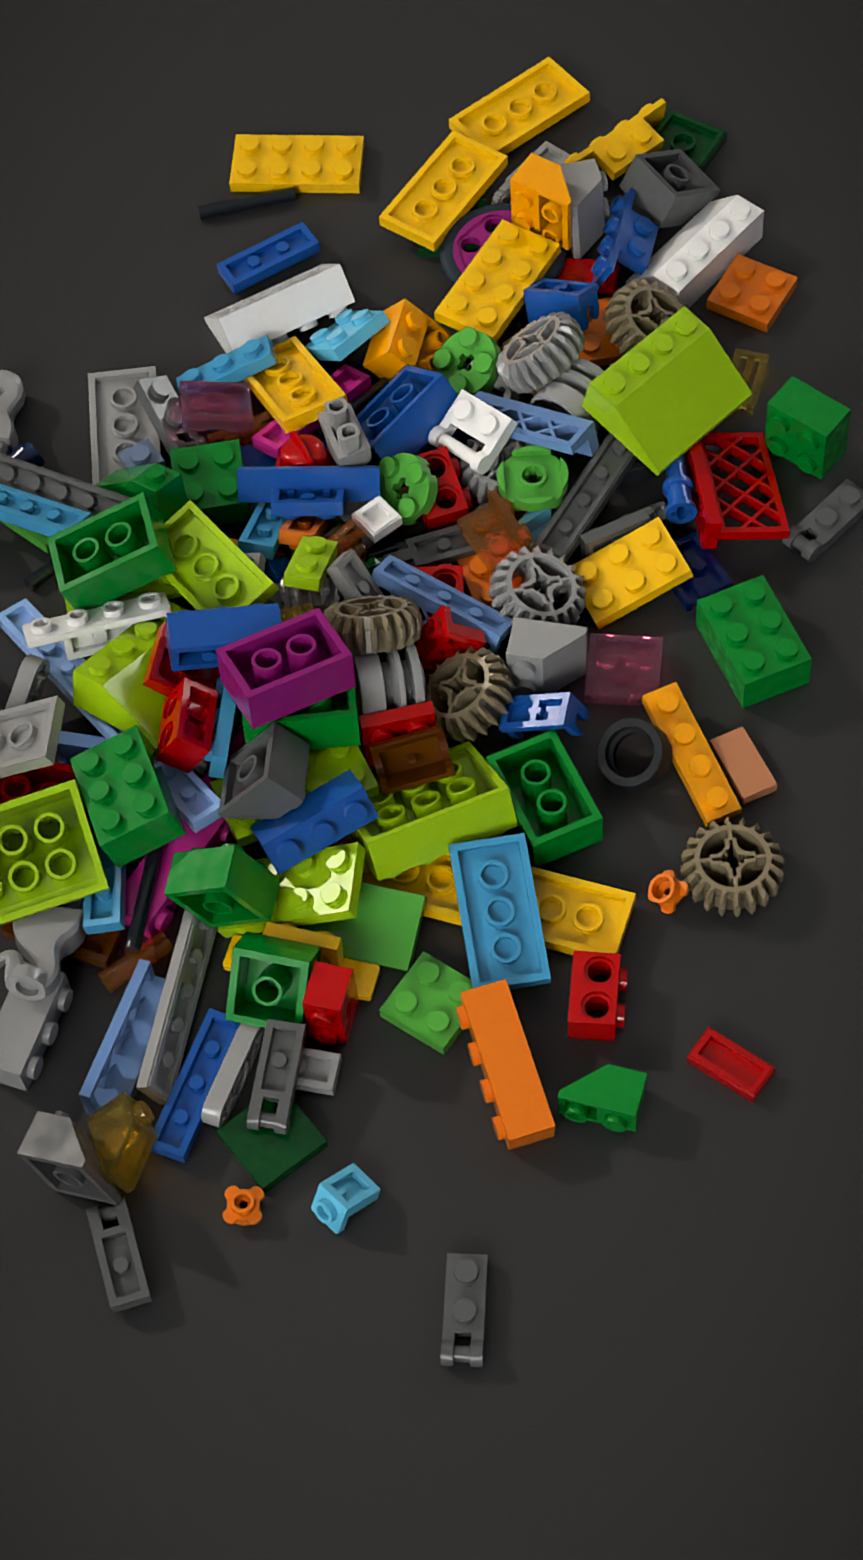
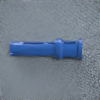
M683 454L665 470L667 479L662 486V492L668 500V505L665 509L666 518L676 524L690 522L697 516L698 512L696 504L692 501L694 483L687 476L685 456Z

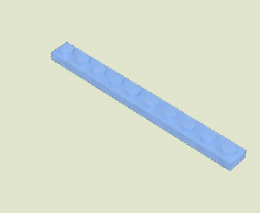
M26 598L0 612V627L26 655L32 654L49 661L50 671L48 678L73 703V670L86 660L82 657L68 661L63 641L34 648L27 647L22 625L31 623L33 620L44 616ZM76 707L107 740L124 732ZM160 762L180 818L195 833L221 818L218 815L220 799L193 771L187 773Z

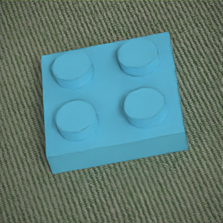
M347 309L335 317L336 322L329 328L320 329L312 334L310 337L311 342L305 348L316 360L342 361L390 323L384 311Z

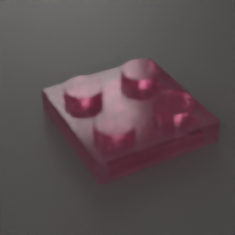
M180 381L179 395L182 428L194 431H205L207 429H223L229 432L252 430L253 414L249 383Z
M590 633L584 703L644 706L642 696L660 688L663 638Z

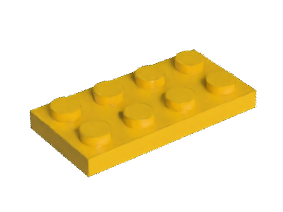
M547 57L449 119V129L506 155L590 102V92L554 60Z
M453 130L379 216L380 226L435 252L453 225L470 211L507 167L508 156Z
M236 134L229 181L230 191L266 193L294 187L295 193L360 194L365 148L364 136Z
M502 219L434 311L435 321L458 331L471 327L487 334L497 342L524 305L523 290L542 279L561 253V244Z
M296 336L273 345L277 364L243 379L286 434L294 430H301L307 424L319 420L318 413L325 411L324 404L326 402L343 397L348 403L344 391Z

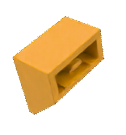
M531 152L510 178L512 223L551 239L556 243H560L562 248L569 250L572 247L571 199L561 166Z
M406 298L383 310L390 323L371 337L363 366L380 379L384 377L389 382L406 365L436 372V367L433 364L434 354L437 350L441 349L452 334Z

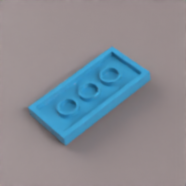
M525 833L449 844V854L472 989L506 979L509 989L551 983Z

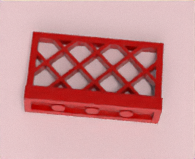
M763 432L708 433L684 454L687 476L694 483L692 501L696 504L698 510L695 522L702 549H716L718 540L789 538L790 528ZM705 445H716L723 449V451L717 455L706 449ZM756 445L757 451L751 455L739 446ZM731 454L743 461V463L737 467L725 459ZM752 466L764 475L757 479L745 471ZM718 467L730 475L722 479L712 473V470ZM739 479L749 485L750 488L744 492L732 485V483ZM724 491L736 500L730 505L718 498V495ZM759 491L769 497L770 500L764 504L752 497V495ZM746 504L756 510L757 513L750 517L738 508ZM766 516L776 522L778 526L767 527L760 523L759 520ZM728 517H732L743 525L741 527H726L724 521Z

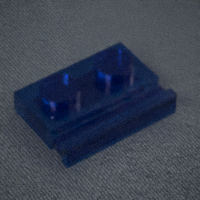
M697 531L674 541L694 576L671 589L687 612L692 610V606L697 605L698 599L733 586L732 580L710 549H702Z

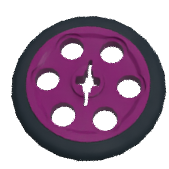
M511 204L486 205L472 210L461 217L449 230L442 242L440 260L442 269L452 285L456 283L492 234L486 231V228L491 225H498L502 219L512 223ZM467 244H476L480 247L475 252H466L462 249ZM561 247V253L542 278L558 279L565 266L566 249Z

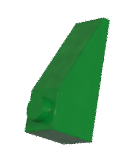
M159 463L116 470L95 485L130 498L144 492L162 514L164 523L188 502L181 473Z

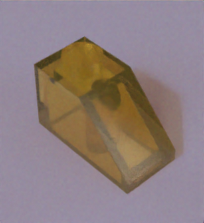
M122 1092L86 1119L104 1176L126 1193H130L137 1185L157 1137L151 1122L154 1120V1115L149 1106L144 1101L139 1100L137 1102L127 1093Z

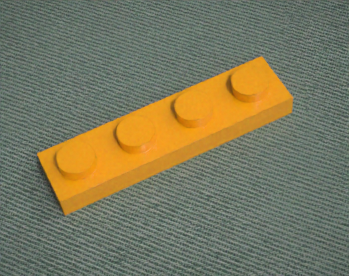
M677 682L643 695L642 703L652 723L660 728L669 739L672 746V762L706 828L709 827L712 820L719 823L727 817L731 818L740 814L742 808Z

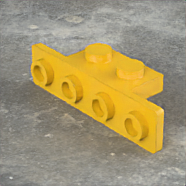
M661 98L654 104H646L636 116L630 120H622L615 126L612 132L604 137L598 136L590 143L588 148L579 154L577 152L571 154L563 164L595 158L597 165L612 180H615L627 172L635 155L657 152L663 147L664 139L653 127L664 118L667 102Z
M266 922L262 935L320 946V962L353 969L358 999L364 1001L372 999L380 975V966L344 958L341 937H337L327 931L314 932L300 929L290 923L276 924ZM241 935L232 936L223 961V968L226 971L231 972L233 947L241 939Z

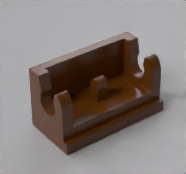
M441 724L368 744L383 796L456 775Z

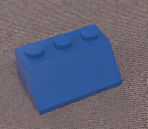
M406 365L356 416L371 447L372 458L368 463L369 465L378 466L384 457H392L399 453L416 455L420 450L430 445L428 442L430 431L441 423L458 396L442 373Z

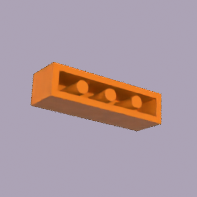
M506 979L460 992L461 1006L455 1007L457 1018L462 1030L469 1028L473 1041L467 1044L474 1067L481 1065L485 1079L479 1080L485 1102H493L497 1116L492 1117V1123L498 1141L505 1139L508 1150H512L554 1137L556 1126Z

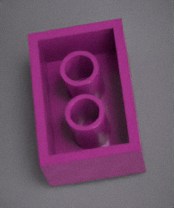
M320 608L216 649L221 682L252 729L356 687L353 655Z

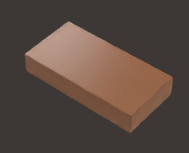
M743 726L709 741V746L743 805L777 791V782Z

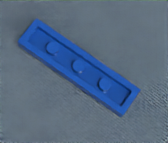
M209 1008L148 1140L147 1147L150 1152L186 1163L203 1125L201 1113L204 1102L236 1031L241 1024L225 1020L226 1013Z

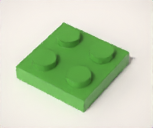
M423 951L379 1009L380 1017L445 1055L462 1032L455 1007L461 1006L460 992L472 989L471 979Z

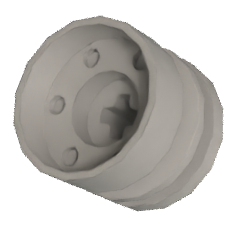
M578 358V360L571 364L570 369L565 370L561 374V377L552 380L551 384H545L529 404L594 421L596 433L598 434L603 426L581 405L589 383L604 371L594 363Z
M414 643L411 646H404V648L399 650V653L396 649L391 650L389 653L385 652L384 662L380 661L378 653L376 655L374 653L365 655L352 654L358 716L387 710V706H391V709L425 702V675Z

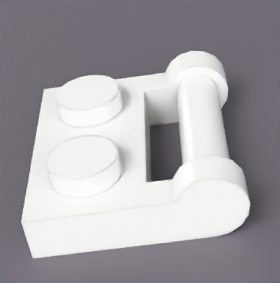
M462 389L441 423L430 431L428 442L436 448L446 446L449 452L469 463L473 471L482 475L490 469L518 423ZM458 428L483 443L484 447L481 451L476 452L453 438L452 435Z

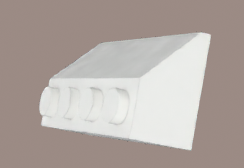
M739 195L710 201L650 258L648 268L641 276L634 273L626 281V284L632 280L640 282L645 279L649 284L657 281L661 289L669 286V293L673 297L679 295L678 302L681 305H687V309H689L723 276L737 253L744 256L762 238L764 210Z
M320 264L204 317L227 354L243 346L247 341L258 339L266 334L272 344L275 345L288 339V332L296 328L300 332L311 329L318 325L316 319L327 314L329 318H334L342 311L347 310V305L356 301L341 265Z

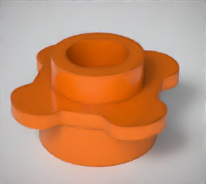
M665 870L651 880L648 888V899L653 903H658L663 913L671 914L675 911L676 904L681 901L682 897L688 894L689 885L685 881H679L673 870Z
M233 1185L225 1190L224 1196L227 1199V1208L223 1211L222 1216L226 1223L246 1226L256 1225L262 1220L263 1215L260 1202L264 1199V1192L260 1187L253 1186L250 1189H239ZM242 1202L247 1203L245 1208L240 1207Z

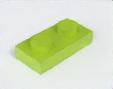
M302 536L284 572L283 586L319 592L328 575L326 569L334 562L337 556L338 542L326 540L320 536Z

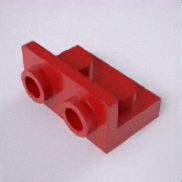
M442 605L433 616L429 617L426 624L421 628L420 639L414 642L423 666L425 679L428 680L426 675L433 674L437 669L435 663L442 664L446 658L455 656L458 648L466 652L472 645L473 649L478 651L485 645L486 641L484 631L453 623L450 607Z
M432 701L358 716L361 741L370 770L375 769L368 744L436 726Z

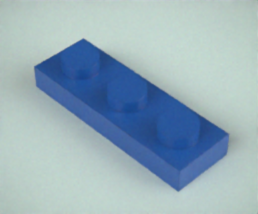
M301 222L218 263L217 270L231 291L236 294L320 252V244L304 222Z

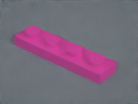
M346 364L330 375L346 394L348 403L372 386L370 375ZM274 419L252 437L253 446L255 449L277 459L283 444L290 439V432L286 434ZM319 420L307 424L306 427L297 430L296 433L298 435H311L312 431L320 425Z

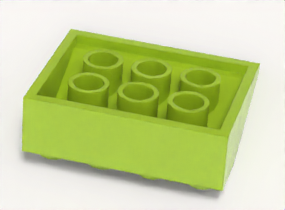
M684 306L591 381L581 407L653 473L659 476L749 400L753 393L710 328Z
M168 600L172 612L187 610ZM166 616L131 625L73 670L74 706L122 731L137 725L156 749L163 703L166 696L144 686L143 682L158 628L166 622Z
M469 741L449 748L455 776L384 796L378 778L374 777L379 785V794L369 799L379 817L350 834L354 842H359L366 849L364 861L378 881L395 878L403 871L418 865L434 862L437 858L449 854V844L498 837L507 830L518 826L509 787Z
M75 779L0 804V926L110 889L97 837Z

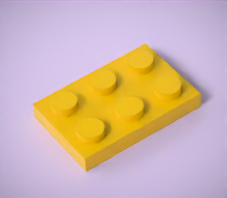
M659 517L575 563L576 572L574 574L584 576L581 587L587 589L586 597L584 598L585 607L598 629L605 627L694 577Z

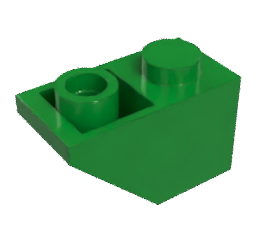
M607 1064L559 1090L557 1097L558 1113L563 1114L565 1118L573 1122L584 1123L591 1121L600 1123L608 1130L614 1132H624L626 1130L636 1132L647 1092V1073Z

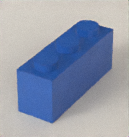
M257 603L250 606L217 607L215 609L181 610L166 613V637L171 671L219 667L216 649L282 623L279 604Z
M349 769L306 794L304 801L298 808L291 809L279 819H263L250 827L267 858L280 875L379 816L364 787Z

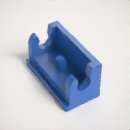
M542 278L523 290L528 325L534 320L537 321L541 316L547 317L552 312L563 311L565 314H569L572 319H575L580 325L581 330L585 331L588 329V308L590 309L589 315L591 319H598L599 317L598 284Z
M571 692L512 696L514 701L505 704L508 714L501 716L499 730L502 733L506 732L514 740L524 739L522 732L565 729L571 736L582 735V730L576 726L575 718L587 720L589 710Z

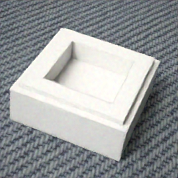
M380 495L352 513V522L374 543L403 524L402 516Z

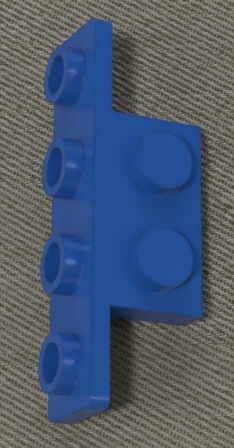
M632 188L623 197L618 195L609 208L611 217L603 228V232L606 235L597 248L600 256L591 269V273L594 274L592 283H597L598 288L614 271L617 261L640 276L648 268L659 227L653 224L647 217L631 210L636 191Z
M377 465L238 467V501L241 503L271 502V516H280L285 520H295L301 516H316L324 520L333 519L336 516H343L345 502L371 501L377 496H381L380 467Z

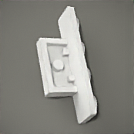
M147 592L138 598L126 601H109L103 606L92 609H75L66 615L58 617L37 618L31 623L22 625V630L28 648L63 641L65 654L69 661L94 655L131 625L165 617L166 613H171L172 611L164 592Z

